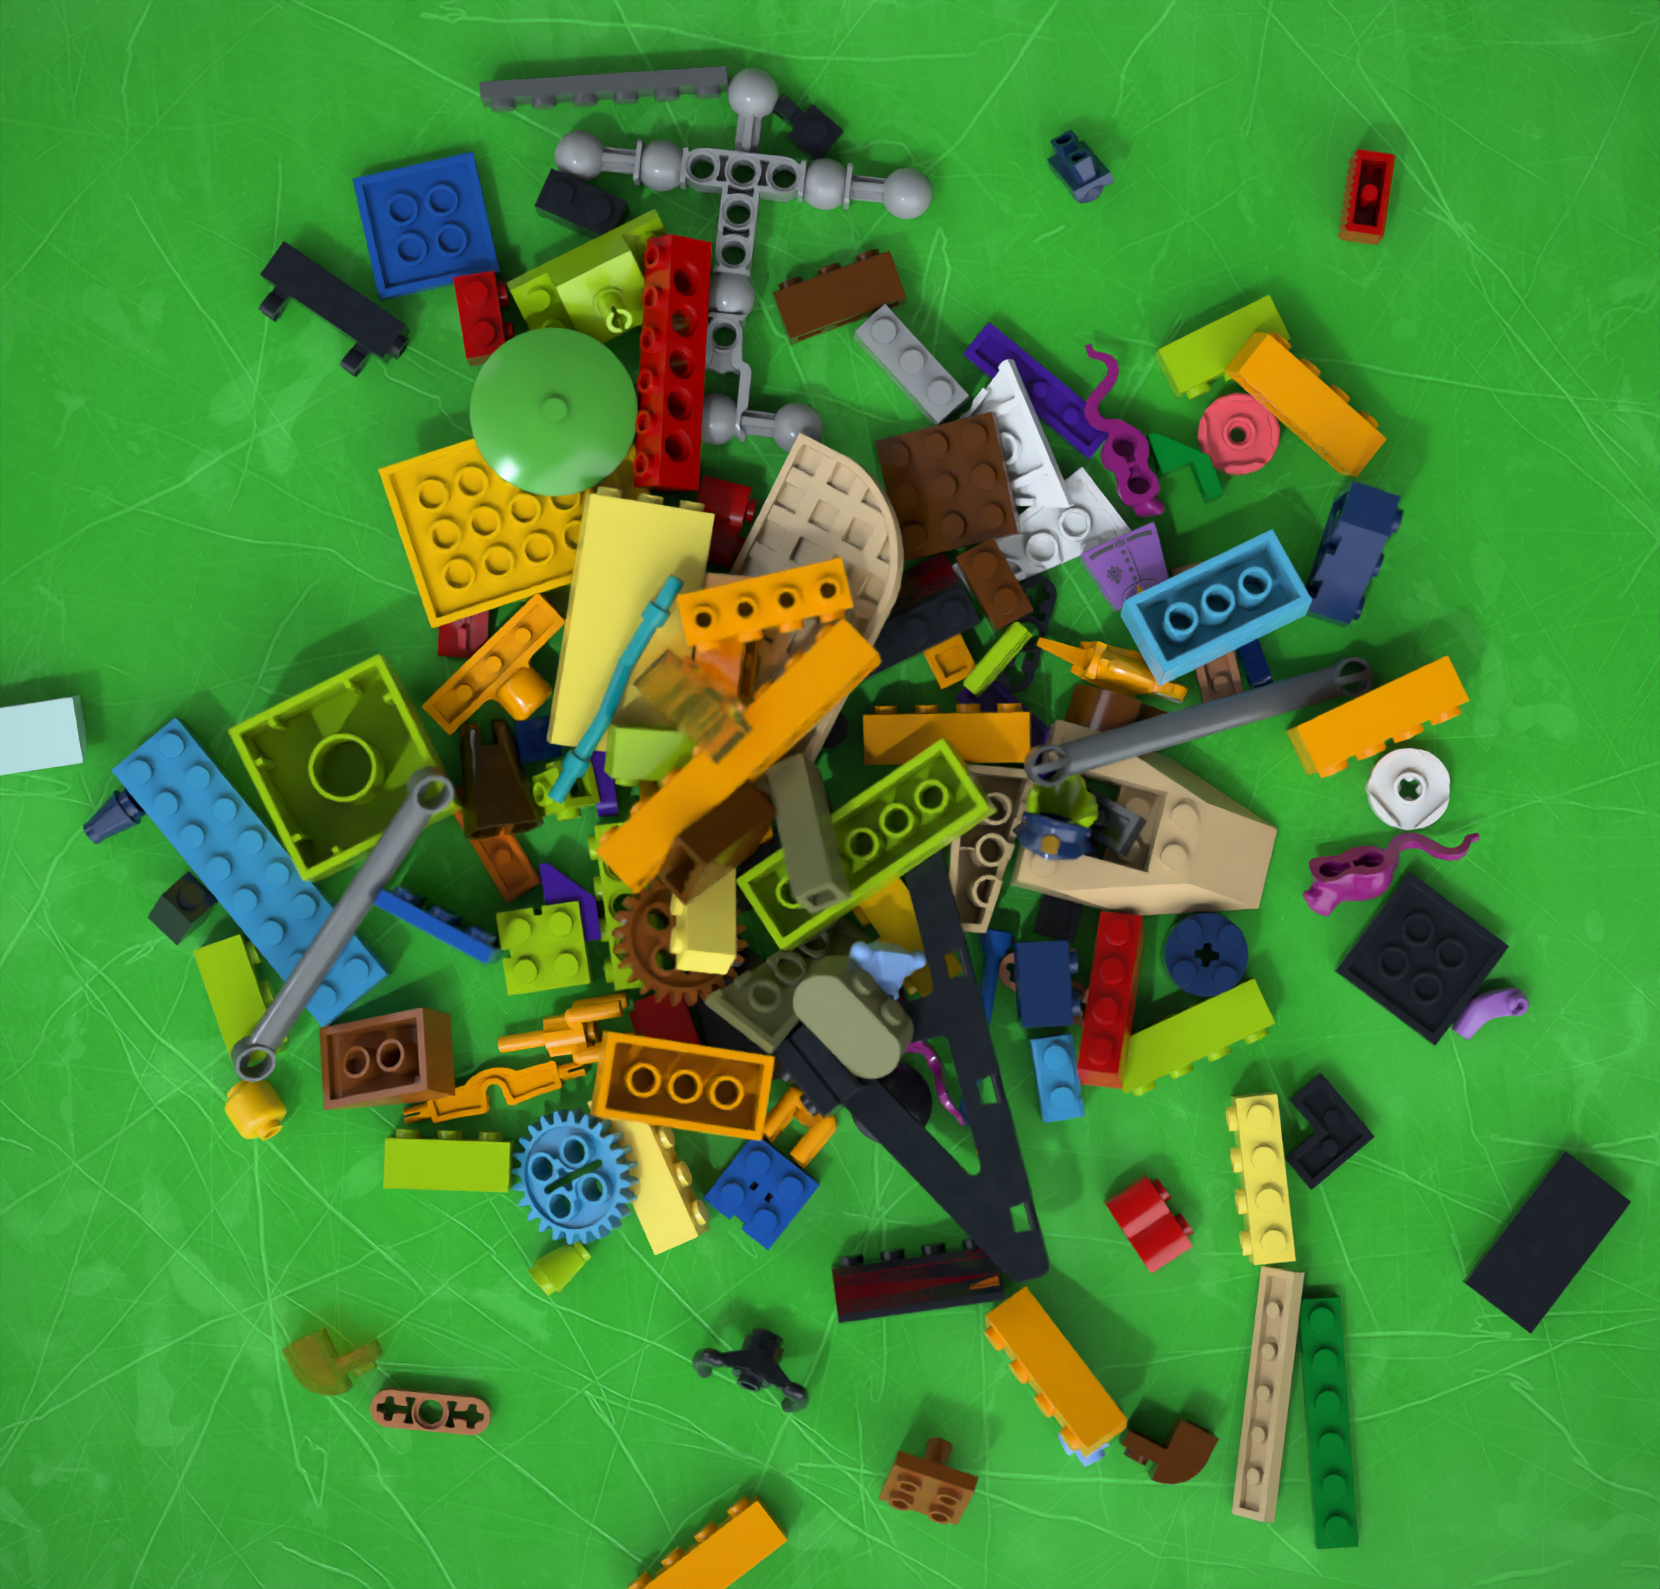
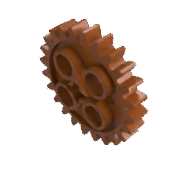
M654 876L647 883V889L643 887L636 894L633 892L635 898L627 896L622 902L627 911H619L614 919L624 926L616 927L611 932L612 936L622 939V942L617 944L612 951L617 954H625L626 958L618 965V968H631L633 971L627 982L633 983L638 979L643 982L639 994L644 995L652 988L655 990L656 1003H659L665 995H669L671 1006L676 1007L680 1003L682 996H684L686 1003L691 1007L697 1002L698 994L705 1002L707 996L713 993L712 989L716 991L727 987L724 980L732 982L738 975L732 967H740L745 959L736 953V957L726 975L689 971V974H685L683 970L676 969V953H672L670 950L671 934L673 928L676 927L677 916L671 915L670 912L673 892L663 882L661 885ZM736 909L737 917L741 913L740 909ZM647 914L658 915L664 923V929L656 930L652 928L647 921ZM736 924V952L744 950L748 945L747 942L737 939V936L747 929L746 925ZM655 955H666L671 960L672 970L661 969L655 961Z

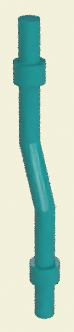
M670 574L656 599L649 601L641 614L643 620L617 662L597 714L576 749L569 750L561 764L563 770L548 793L552 800L562 803L578 777L582 778L591 764L589 758L615 716L635 664L657 628H663L671 615L668 610L684 585V581Z

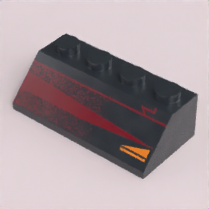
M944 553L930 558L902 573L901 586L896 601L873 645V648L879 654L881 664L858 685L922 655L923 652L960 634L963 635L980 626L981 621L961 581Z
M972 1238L963 1239V1247L946 1249L945 1242L921 1245V1253L905 1255L904 1248L880 1251L879 1259L865 1261L863 1254L839 1257V1264L831 1265L838 1322L840 1324L1006 1300L1001 1269Z

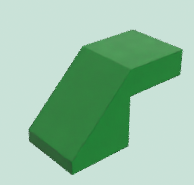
M1157 432L1147 435L1149 454L1159 478L1190 467L1204 504L1220 499L1223 496L1224 492L1209 455Z

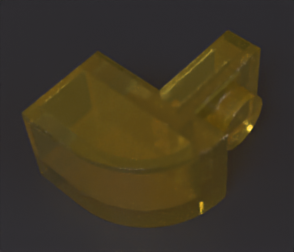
M325 1327L288 1344L282 1349L290 1369L298 1382L311 1392L325 1396L340 1395L348 1392L353 1387V1384L347 1373L352 1371L354 1378L373 1370L377 1367L374 1360L383 1354L376 1338L339 1356Z

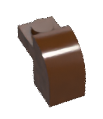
M1076 684L1064 721L1104 732L1168 712L1116 692Z
M1177 1414L1163 1444L1127 1425L1118 1440L1126 1448L1124 1455L1145 1466L1148 1460L1153 1462L1148 1471L1151 1480L1162 1484H1179L1192 1479L1205 1467L1219 1439L1215 1433Z

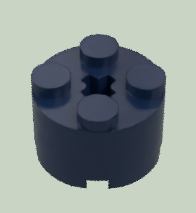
M1196 913L1180 919L1165 934L1161 945V963L1168 978L1179 989L1193 995L1215 996L1234 988L1242 978L1248 963V947L1241 929L1229 919L1213 913ZM1204 943H1207L1208 950L1214 952L1213 960H1207L1205 966H1201V959L1196 958L1194 952L1196 949H1202Z

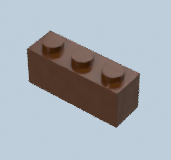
M872 249L856 256V263L842 268L840 263L830 264L817 271L818 276L812 279L802 281L801 277H795L778 285L780 290L773 292V300L790 345L870 317L884 304L890 309L905 304L906 294L890 251L880 254L879 249Z

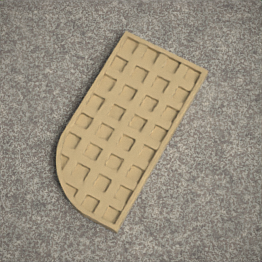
M799 433L729 575L758 577L842 557L853 603L851 610L844 611L845 620L873 647L896 601L901 586L904 554L902 535L896 513L884 489L865 467L828 446ZM820 617L803 621L804 629L780 634L779 627L762 631L764 638L759 641L753 696L765 682L769 680L775 682L786 672L784 666L799 651L806 653L817 643L815 641L816 635L827 625L821 624ZM693 647L690 668L694 665L695 647ZM687 682L680 726L724 729L722 727L723 723L733 712L738 709L744 711L750 705L711 702L690 697L691 690ZM847 696L774 764L779 763L786 756L803 753L814 763ZM765 772L752 785L771 795Z

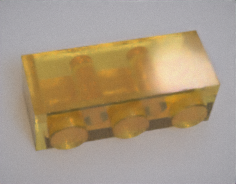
M667 649L632 684L659 714L717 765L753 730L742 716L747 709L732 693L729 692L724 697L722 694L725 690L710 674L707 673L702 678L701 675L704 672L688 655L680 659L670 649Z

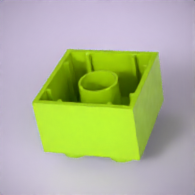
M381 654L228 729L302 880L305 882H319L367 858L409 795L407 792L409 778L415 771L423 767L433 766L440 768L445 772L454 788V796L451 803L442 811L433 813L423 829L463 810L462 800L393 662ZM432 780L425 791L424 800L436 797L442 791L444 782Z

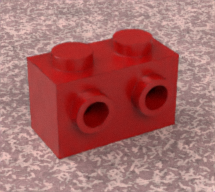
M494 271L453 277L465 355L470 366L484 364L500 346L515 337L512 321L505 322L503 306H509L506 282H499Z

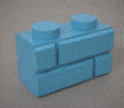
M1067 1032L1029 1038L1041 1120L1045 1123L1085 1116L1083 1099L1080 1096L1081 1087L1072 1033Z

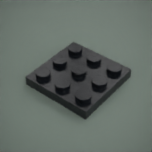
M1407 872L1334 969V972L1430 1044L1436 1046L1509 946L1411 872Z

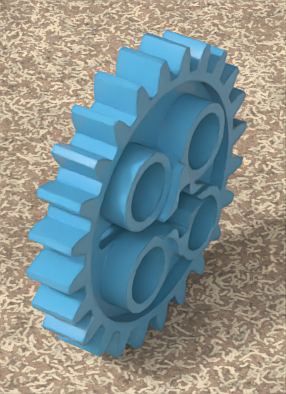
M565 1108L554 1112V1115L552 1113L540 1117V1122L529 1125L530 1134L519 1139V1142L525 1149L513 1153V1156L522 1164L517 1168L511 1169V1173L521 1177V1182L514 1185L513 1190L524 1191L525 1197L520 1200L518 1205H530L532 1208L527 1217L528 1221L539 1217L541 1219L539 1225L541 1233L553 1228V1240L556 1241L566 1236L568 1244H573L580 1240L583 1244L596 1240V1238L606 1237L610 1235V1231L621 1227L622 1223L619 1218L631 1214V1210L625 1203L637 1200V1196L628 1190L629 1186L639 1183L638 1178L629 1175V1170L636 1167L638 1163L636 1161H627L625 1157L631 1151L632 1146L620 1147L618 1143L622 1138L623 1132L619 1131L610 1134V1119L597 1124L598 1116L590 1113L584 1115L582 1108L569 1112ZM579 1141L584 1146L585 1156L580 1152ZM547 1158L552 1163L553 1173L548 1168ZM599 1159L602 1160L603 1164L598 1169L574 1179L572 1183L561 1186L551 1193L548 1191V1186L576 1173L578 1169L589 1166ZM597 1179L603 1186V1194L597 1187ZM565 1196L570 1201L571 1210L566 1206Z

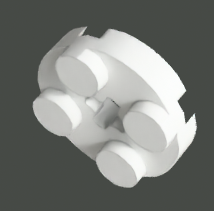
M1414 748L1397 749L1385 754L1375 763L1370 771L1365 789L1372 811L1382 822L1400 830L1419 829L1431 825L1445 812L1450 799L1448 798L1450 778L1443 763L1430 752ZM1402 779L1407 782L1413 779L1417 781L1419 785L1415 788V792L1418 794L1416 799L1413 800L1409 796L1402 798L1398 792L1402 789L1399 782Z

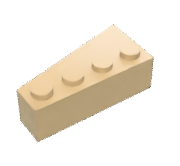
M967 764L997 811L942 849L964 932L986 933L1001 889L1002 878L1008 860L1011 859L1014 850V842L1017 835L1013 832V829L1023 821V813L1027 810L1026 798L1029 790L1035 783L1027 777L1025 769Z

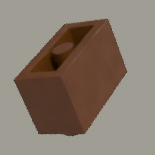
M993 537L956 557L955 563L994 633L1032 613L1034 609Z

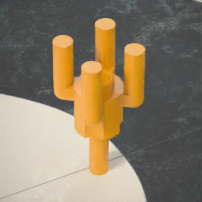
M621 992L578 999L573 1002L571 1008L566 1010L565 1014L544 1017L543 1030L498 1037L500 1053L546 1046L550 1057L572 1054L573 1061L579 1065L598 1062L602 1037H599L597 1020L622 1017L623 1009L630 1007L628 993ZM635 1032L623 1033L629 1035H636Z
M792 1086L765 1117L763 1137L773 1144L793 1118L799 1121L809 1130L789 1154L793 1157L792 1160L805 1170L835 1133L837 1122L835 1115L830 1118H823L819 1113L814 1117L799 1099L804 1093L798 1086Z

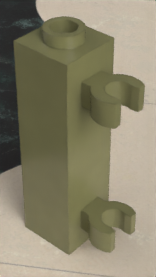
M803 753L786 756L779 763L772 765L766 771L773 808L777 811L775 817L793 898L813 914L851 899L852 893L849 881L844 875L830 814L832 813L829 795L825 792L821 771Z

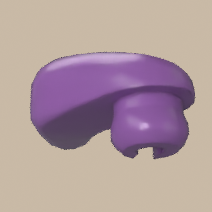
M1513 987L1476 994L1465 1005L1451 1029L1467 1040H1470L1491 1019L1525 1014L1529 1008V1000L1524 992Z

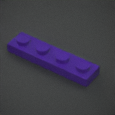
M990 322L964 351L962 356L991 380L1000 371L998 367L1003 361L1013 359L1038 419L1087 460L1093 456L1108 438V433L1096 430L1086 421L1084 412L1086 402Z

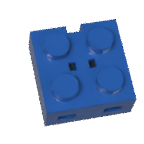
M762 1137V1141L752 1139L747 1141L704 1195L703 1199L729 1220L735 1215L745 1222L741 1229L765 1249L769 1250L820 1186V1182Z

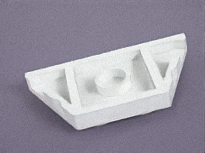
M1007 359L999 365L1000 371L987 388H982L975 397L971 409L963 413L959 420L991 411L996 412L1017 506L1071 507L1074 505V502L1013 359Z

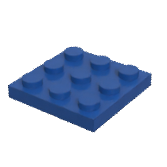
M473 152L353 178L378 296L381 301L454 285L453 277L494 271L496 275L501 274Z
M395 886L393 890H380L373 903L376 906L484 964L497 963L504 950H501V946L496 944L499 936L479 925L469 926V928L461 925L460 923L464 917L443 906H432V908L424 905L427 897L406 886L405 888Z

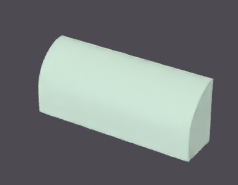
M80 695L0 707V775L84 763L87 741Z

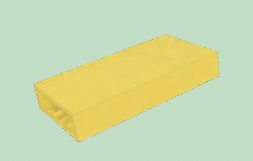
M599 486L597 494L586 493L546 741L553 744L577 747L600 708L619 658L643 620L641 617L643 610L649 601L656 599L670 574L684 581V585L678 595L703 590L715 515L704 512L705 504L680 500L679 508L663 506L664 497L639 493L638 501L622 499L623 490ZM676 598L668 610L671 615L663 628H657L635 664L612 722L667 726L681 725L693 647L687 648ZM608 728L595 750L606 752Z

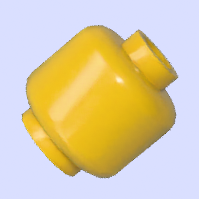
M262 1079L255 1082L242 1080L228 1091V1100L224 1109L226 1115L243 1138L254 1139L260 1137L264 1141L270 1139L282 1129L280 1122L286 1115V1105L268 1080Z

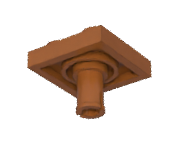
M929 1438L924 1458L898 1450L882 1484L878 1499L888 1502L891 1507L897 1510H913L925 1514L930 1520L939 1524L951 1523L957 1525L974 1494L978 1477L947 1467L953 1445L942 1438Z

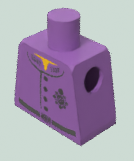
M1154 522L1087 550L1079 556L1082 565L1114 613L1122 610L1126 599L1169 579Z

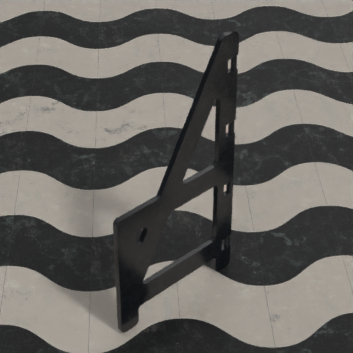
M941 849L904 874L934 989L928 996L899 1004L912 1020L913 1038L910 1044L939 1036L945 1037L949 1043L980 1162V1171L976 1175L969 1174L877 1078L862 1077L868 1087L848 1102L845 1107L1011 1280L1023 1282L1046 1275L1050 1269V1259L1033 1201L1034 1197L1011 1109L1005 1094L1000 1067L943 849ZM755 866L736 871V879ZM736 882V909H740L741 913L755 910ZM747 945L744 950L736 952L745 959L744 963L740 967L732 968L736 971L738 977L748 970L751 972L765 962ZM957 950L964 976L950 978L945 955ZM724 980L725 983H726V986H728V985H730V984H732V983L734 982V980H733L732 982L727 981V980ZM698 994L697 1002L694 1006L704 1046L774 1057L773 1054H768L756 1043L750 1042L743 1033L704 1004L705 1002ZM800 1021L780 1044L790 1038L804 1023ZM774 1065L771 1081L782 1078L775 1070ZM990 1076L997 1103L983 1105L977 1081ZM1023 1203L1030 1230L1017 1232L1011 1207L1019 1206Z

